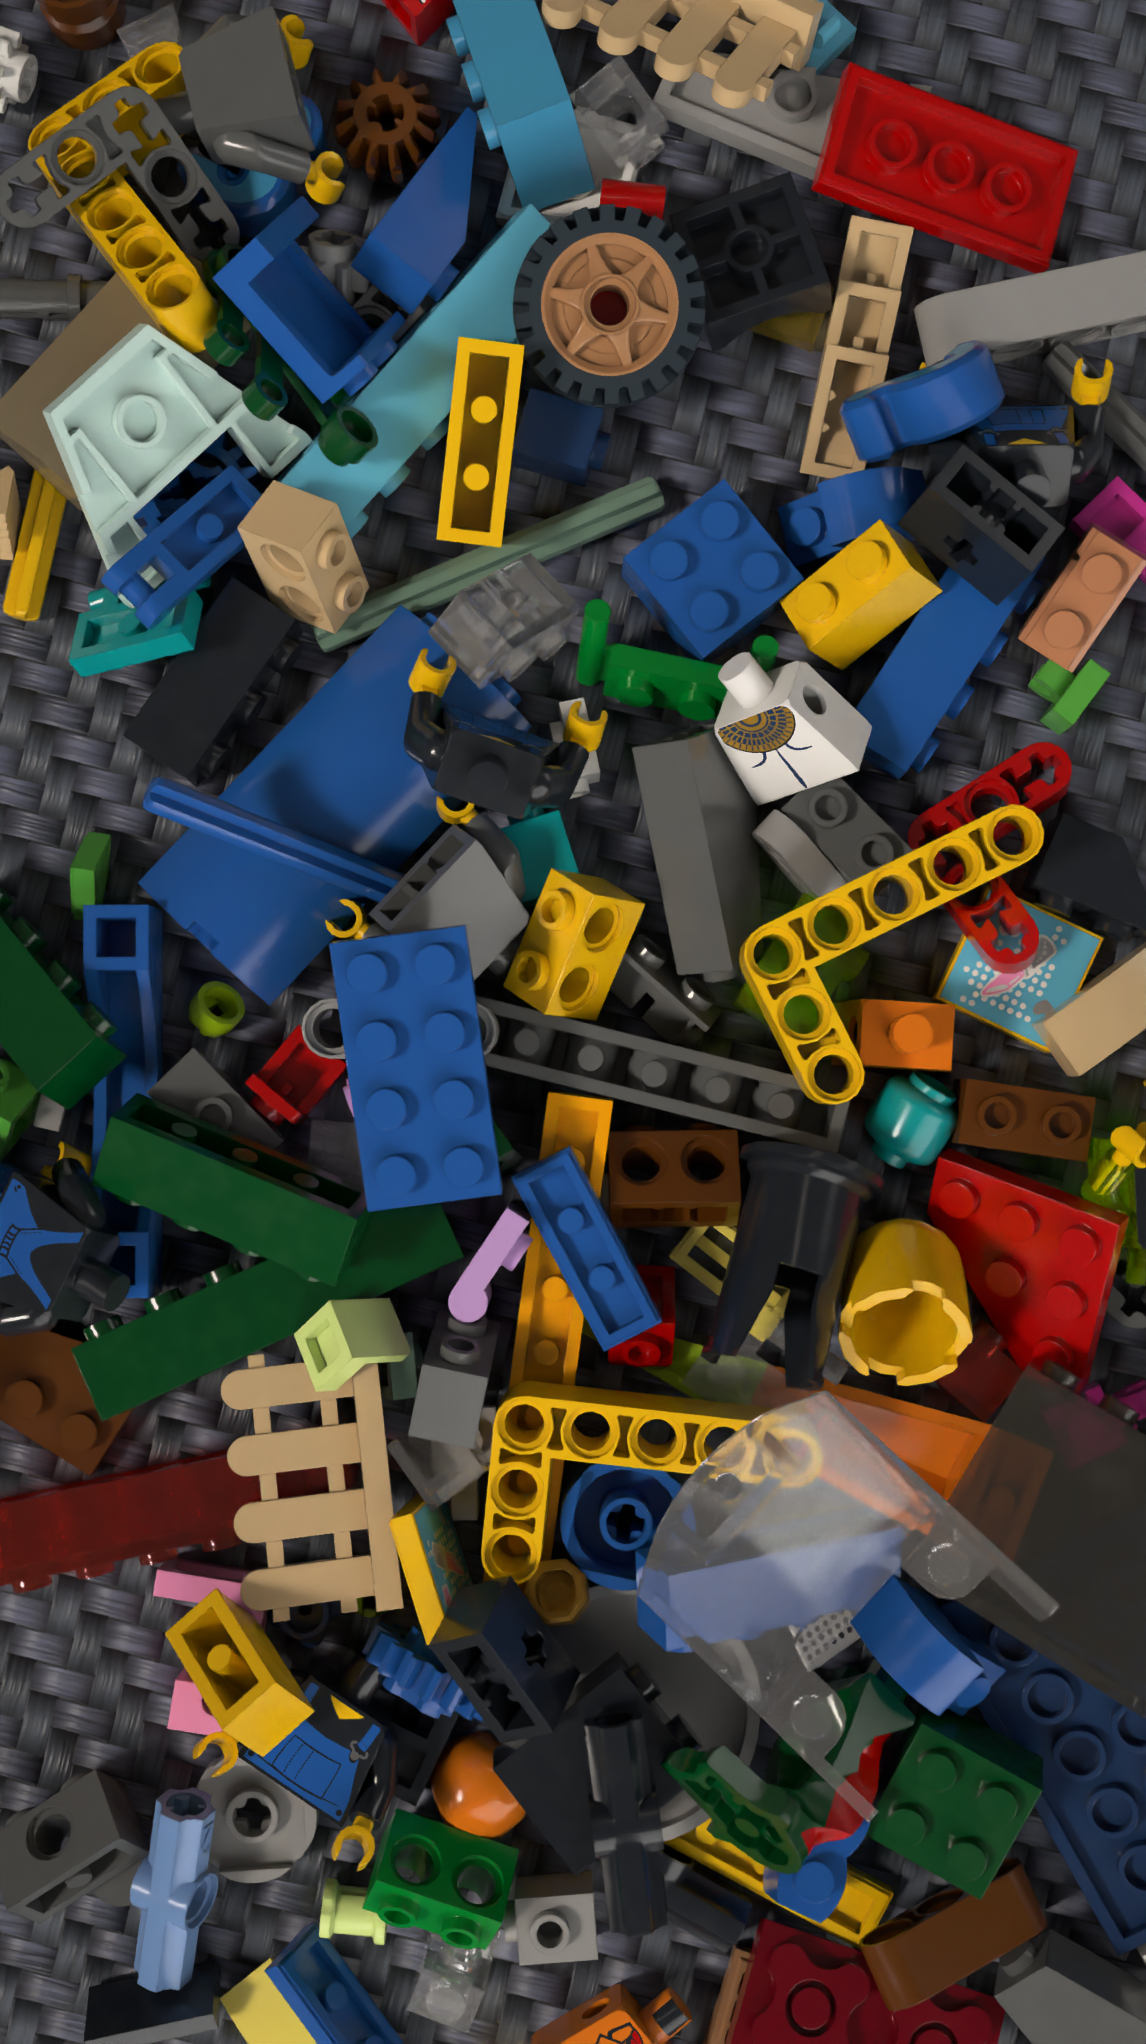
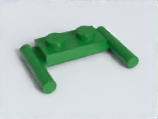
M593 599L586 604L575 672L576 679L580 684L592 686L599 680L605 681L603 695L617 698L625 705L632 707L651 705L679 711L681 715L692 720H717L728 691L718 678L719 672L723 667L722 665L615 642L612 645L606 644L611 608L607 602L601 599ZM761 635L753 642L750 654L765 673L773 669L779 650L778 642L768 635Z

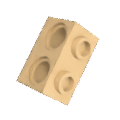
M273 480L238 525L239 533L271 603L293 618L336 634L349 615L359 609L366 592L370 588L337 503Z

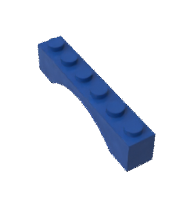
M83 905V972L88 1002L92 1001L98 1005L115 1023L118 1030L111 1037L127 1056L94 1087L91 1182L93 1181L110 1117L136 1093L151 1098L146 1092L163 1077V911L151 905ZM94 1186L107 1212L105 1224L119 1235L120 1244L109 1266L130 1278V1288L126 1298H150L161 1293L162 1214L144 1206L125 1204L117 1200L111 1192Z

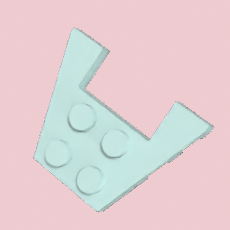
M139 323L42 411L107 571L115 562L147 536L134 520V515L226 430L257 468L261 476L270 479L274 478L313 441L305 431L296 425L289 424L278 415L271 421H264L254 416L245 406L240 389L219 376L216 370L149 324ZM152 566L141 574L154 589L164 580ZM122 594L118 596L124 605L131 608L135 607Z

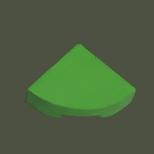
M89 831L87 836H84L70 866L71 913L74 914V919L83 920V905H102L110 862V834Z

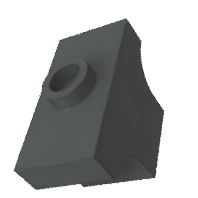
M193 1047L146 1092L156 1101L277 1151L286 1142V1139L276 1130L269 1119L250 1103L252 1097L228 1072L219 1069L198 1048Z

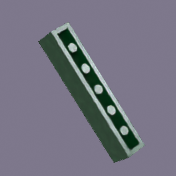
M440 1203L374 1211L370 1213L355 1260L335 1287L324 1282H311L302 1279L291 1268L269 1259L244 1271L239 1260L205 1274L203 1278L207 1287L191 1295L183 1297L180 1288L177 1287L145 1301L143 1305L147 1314L129 1323L123 1324L120 1315L117 1314L84 1329L83 1332L87 1342L71 1348V1351L100 1419L105 1421L294 1335L329 1300L373 1299L459 1260L464 1255Z

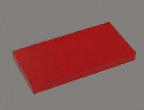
M849 62L841 75L811 190L1037 274L1045 272L1049 268L1079 151Z

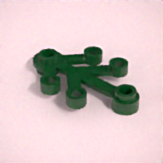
M232 243L224 245L222 249L211 250L202 261L206 286L212 296L218 300L217 322L204 336L203 344L213 359L229 367L234 366L250 348L249 339L243 331L245 315L212 279L243 249V247ZM247 319L256 332L255 378L242 391V400L247 409L257 418L271 421L288 403V396L283 388L284 372L321 425L318 445L325 457L341 467L360 463L377 446L378 434L371 421L361 411L346 405L358 391L349 396L341 388L322 404Z

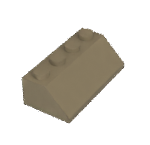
M182 251L196 268L206 286L202 262ZM117 273L0 399V437L79 511H82V507L42 411L139 323L149 324L162 333ZM212 296V298L214 299V301H215V303H216V305H217L218 300H216V299ZM244 316L243 331L246 334L252 326ZM206 349L201 352L191 353L213 369L219 364L210 356Z

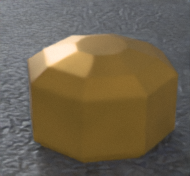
M567 1559L540 1561L537 1571L529 1580L525 1581L526 1598L549 1627L575 1624L590 1605L588 1578Z

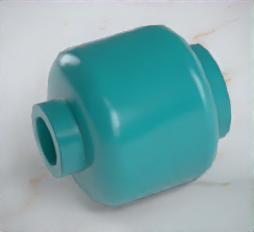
M914 1070L910 1076L898 1074L891 1077L864 1117L865 1128L875 1140L871 1150L883 1161L900 1169H903L907 1162L924 1166L931 1164L957 1127L958 1114L957 1109L953 1105L957 1099L956 1095L935 1078L918 1070Z

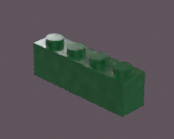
M0 886V1044L38 1092L70 1110L127 1056L111 1037L118 1030L115 1023L94 1002L89 1001L85 1005L75 993L82 987L81 982L57 958H54L51 962L48 961L41 952L48 944L47 941L24 917L19 916L15 920L7 909L14 902Z
M136 1093L110 1117L92 1185L111 1192L117 1200L125 1204L144 1206L172 1218L178 1226L184 1229L203 1231L231 1243L235 1249L243 1254L265 1257L291 1268L302 1279L311 1282H324L333 1287L336 1286L355 1260L371 1213L367 1210L364 1187L139 1093Z

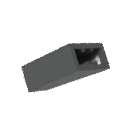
M1051 1928L999 1958L994 1997L1032 2044H1146V1983Z

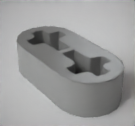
M773 810L752 832L751 835L757 844L797 890L810 902L847 884L845 879L801 828L780 811ZM824 909L821 911L829 914L832 910Z

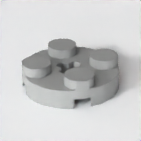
M223 1754L209 1763L196 1786L197 1789L211 1795L210 1803L216 1809L209 1861L220 1868L218 1873L233 1881L261 1883L276 1879L291 1869L293 1863L301 1858L305 1850L308 1849L317 1829L319 1812L239 1757L230 1770L220 1776L211 1777L214 1771L221 1767L224 1761ZM248 1798L259 1799L261 1805L268 1806L271 1815L263 1818L261 1828H250L248 1818L237 1816L236 1809L244 1807Z

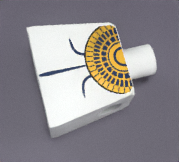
M749 652L737 654L724 664L718 678L728 691L714 725L715 735L750 796L758 806L859 771L872 726L809 664L796 660L765 673Z

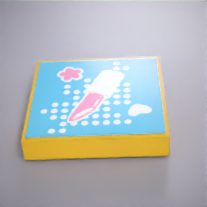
M988 884L984 887L976 906L984 904L989 899L991 889ZM1018 898L1035 921L1039 930V947L1034 962L1027 969L1015 974H1003L995 971L983 961L963 933L932 999L941 1004L955 1005L956 1011L1044 1053H1050L1031 1024L1079 992L1104 938ZM1000 906L997 912L989 918L998 932V945L995 949L999 952L1004 948H1009L1014 954H1018L1021 952V939L1024 935L1021 932L1013 936L1006 933L998 922L999 911L1006 909L1004 906ZM985 921L977 923L976 926L981 928Z
M442 1484L420 1490L389 1522L427 1645L430 1644L459 1588L473 1585Z

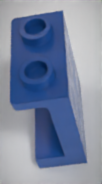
M301 195L212 279L320 402L324 404L341 388L349 396H352L379 371L377 367L399 347L392 339V336L406 320L396 311L378 328L371 329L297 244L295 239L319 217V214Z

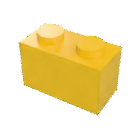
M879 519L779 602L807 649L840 670H844L943 590L914 545L883 520Z
M217 1588L165 1632L166 1637L220 1728L261 1757L269 1753L315 1711L257 1619Z

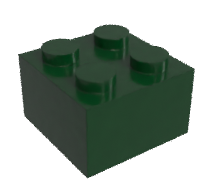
M920 1704L914 1714L916 1717L914 1725L906 1729L878 1780V1790L872 1804V1816L866 1836L981 1900L1043 1791V1757L965 1714L961 1716L947 1708L938 1716Z

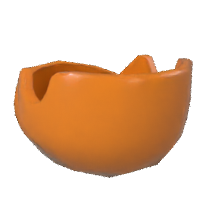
M476 1732L454 1738L443 1748L429 1781L436 1809L446 1825L487 1839L502 1838L525 1817L526 1812L493 1770V1750L501 1743L488 1732Z

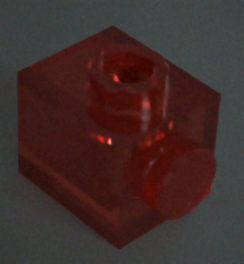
M979 1319L974 1326L972 1325V1342L957 1357L958 1367L953 1372L933 1382L972 1417L985 1423L1027 1373L1003 1353L1009 1345L1008 1341L989 1324Z

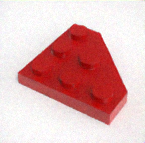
M948 1148L938 1156L927 1214L934 1226L943 1231L956 1245L966 1280L1017 1366L1024 1371L1079 1393L1089 1381L1129 1216Z

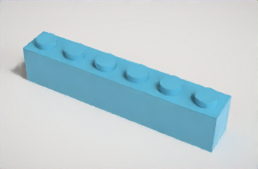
M531 203L515 212L447 288L439 301L435 302L397 344L399 346L397 350L377 367L379 371L346 404L361 411L371 421L378 434L377 446L360 463L348 464L345 467L337 466L325 457L318 445V438L321 435L320 430L312 439L313 441L299 453L276 479L278 482L337 503L350 538H353L367 522L369 516L363 509L378 492L385 498L388 497L409 475L411 469L405 462L420 445L426 451L430 450L448 432L449 419L446 416L450 412L458 336L519 344L513 321V295L517 275L533 243L551 225Z

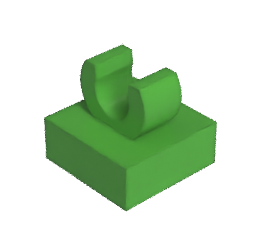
M1048 659L1028 684L1035 693L1053 702L1039 721L1060 736L1076 722L1111 673L1092 659L1084 663L1074 674Z

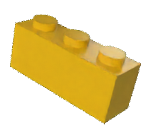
M458 336L436 540L500 548L502 546L525 345Z

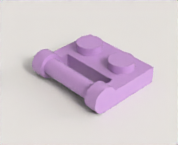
M511 1202L450 1293L448 1298L450 1312L456 1319L462 1322L476 1321L485 1314L492 1297L491 1279L501 1265L512 1272L533 1241V1238L529 1236V1231L525 1229L531 1219V1215Z

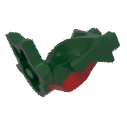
M876 1659L872 1661L866 1673L862 1674L859 1670L853 1669L850 1666L835 1669L827 1683L802 1688L795 1692L798 1712L789 1719L773 1745L768 1768L763 1771L766 1775V1782L725 1745L712 1747L708 1751H697L690 1747H684L665 1755L660 1765L711 1817L712 1821L706 1830L714 1838L732 1843L753 1860L771 1870L792 1874L797 1873L801 1869L815 1846L825 1842L842 1840L854 1834L870 1811L878 1790L879 1764L883 1743L891 1733L913 1726L916 1719L914 1714L903 1704L908 1693L886 1672Z

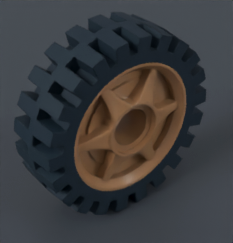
M600 204L599 207L590 209L584 207L573 211L571 215L563 219L561 217L550 225L548 230L533 243L517 275L513 295V321L519 345H525L524 356L534 372L546 385L565 398L577 403L598 408H619L642 402L658 394L668 387L685 369L700 340L706 309L704 283L701 280L696 259L693 254L689 253L685 246L686 242L677 232L673 233L666 227V222L655 215L651 217L642 213V209L631 206L626 208L615 207V204ZM604 291H612L620 295L627 307L625 319L612 326L599 323L593 317L590 309V302L597 294Z

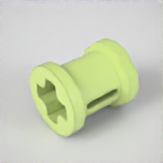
M326 1878L320 1917V1938L330 1939L333 1933L372 1937L376 1945H385L388 1924L383 1922L378 1914L362 1909L367 1887L339 1885L337 1879Z

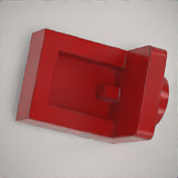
M298 1025L258 1073H253L245 1082L256 1093L250 1100V1103L278 1126L285 1119H288L294 1125L302 1124L347 1070L346 1062L343 1059L320 1057L311 1051L303 1040L302 1025Z

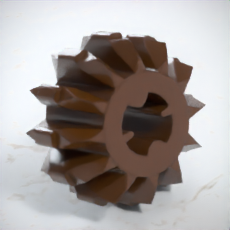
M375 67L372 73V85L367 87L352 78L349 85L352 99L338 100L335 110L337 118L341 123L336 125L334 129L337 145L347 148L345 152L346 163L352 170L366 165L367 178L373 184L381 177L384 170L391 171L393 181L400 185L404 180L403 168L409 166L418 172L426 161L424 153H432L440 143L439 135L434 131L441 125L440 111L436 106L429 105L431 101L430 91L424 83L410 88L409 76L403 69L395 75L392 82H385L382 71ZM393 122L395 129L382 131L381 124Z

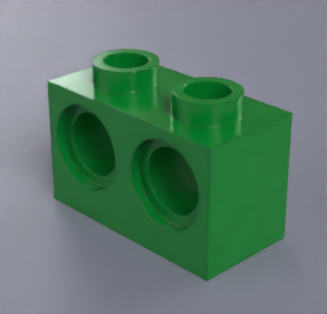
M396 1808L382 1836L362 1909L378 1914L383 1922L394 1927L410 1928L415 1926L439 1934L444 1942L456 1948L473 1949L477 1947L486 1950L503 1922L519 1849ZM396 1867H406L413 1870L421 1882L414 1883L405 1880L398 1873ZM464 1887L473 1890L480 1897L482 1904L466 1900L461 1895L459 1888Z

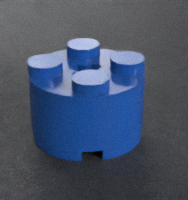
M581 1462L570 1475L563 1490L560 1508V1530L568 1554L588 1579L606 1588L631 1591L637 1590L635 1550L690 1539L692 1516L684 1487L676 1472ZM623 1504L633 1505L635 1515L641 1518V1520L631 1519L627 1529L617 1528L615 1516L610 1514V1512H620Z

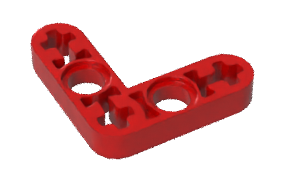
M1037 742L1025 747L920 814L912 822L908 830V846L914 851L925 845V833L932 831L935 836L942 837L976 820L977 818L971 811L972 803L978 797L987 794L1000 797L1007 806L1011 804L1025 806L1034 811L1036 815H1039L1059 802L1068 791L1072 775V762L1068 754L1058 745L1049 742ZM1037 764L1042 770L1053 766L1055 768L1053 784L1047 785L1042 779L1035 780L1024 788L1022 800L1026 803L1020 804L1015 790L1030 780L1032 765ZM1007 779H1011V780H1012V783H1013V786H1012L1010 783H1008L1006 780H1007ZM997 823L993 831L994 842L1017 828L1009 823ZM937 852L933 863L935 874L946 884H958L963 877L964 871L961 860L955 854L948 852L956 865L948 871L945 877H941L939 874L946 872L947 861L940 852ZM1001 876L986 882L991 889V895L984 904L967 906L956 898L943 904L983 961L993 970L1003 974H1015L1027 969L1034 962L1039 947V930L1035 921ZM1000 906L1006 908L999 911L998 920L1006 933L1013 936L1021 932L1024 935L1021 939V952L1018 954H1014L1009 948H1004L999 952L995 949L998 945V932L989 918L997 912ZM985 921L981 928L976 926L977 923Z

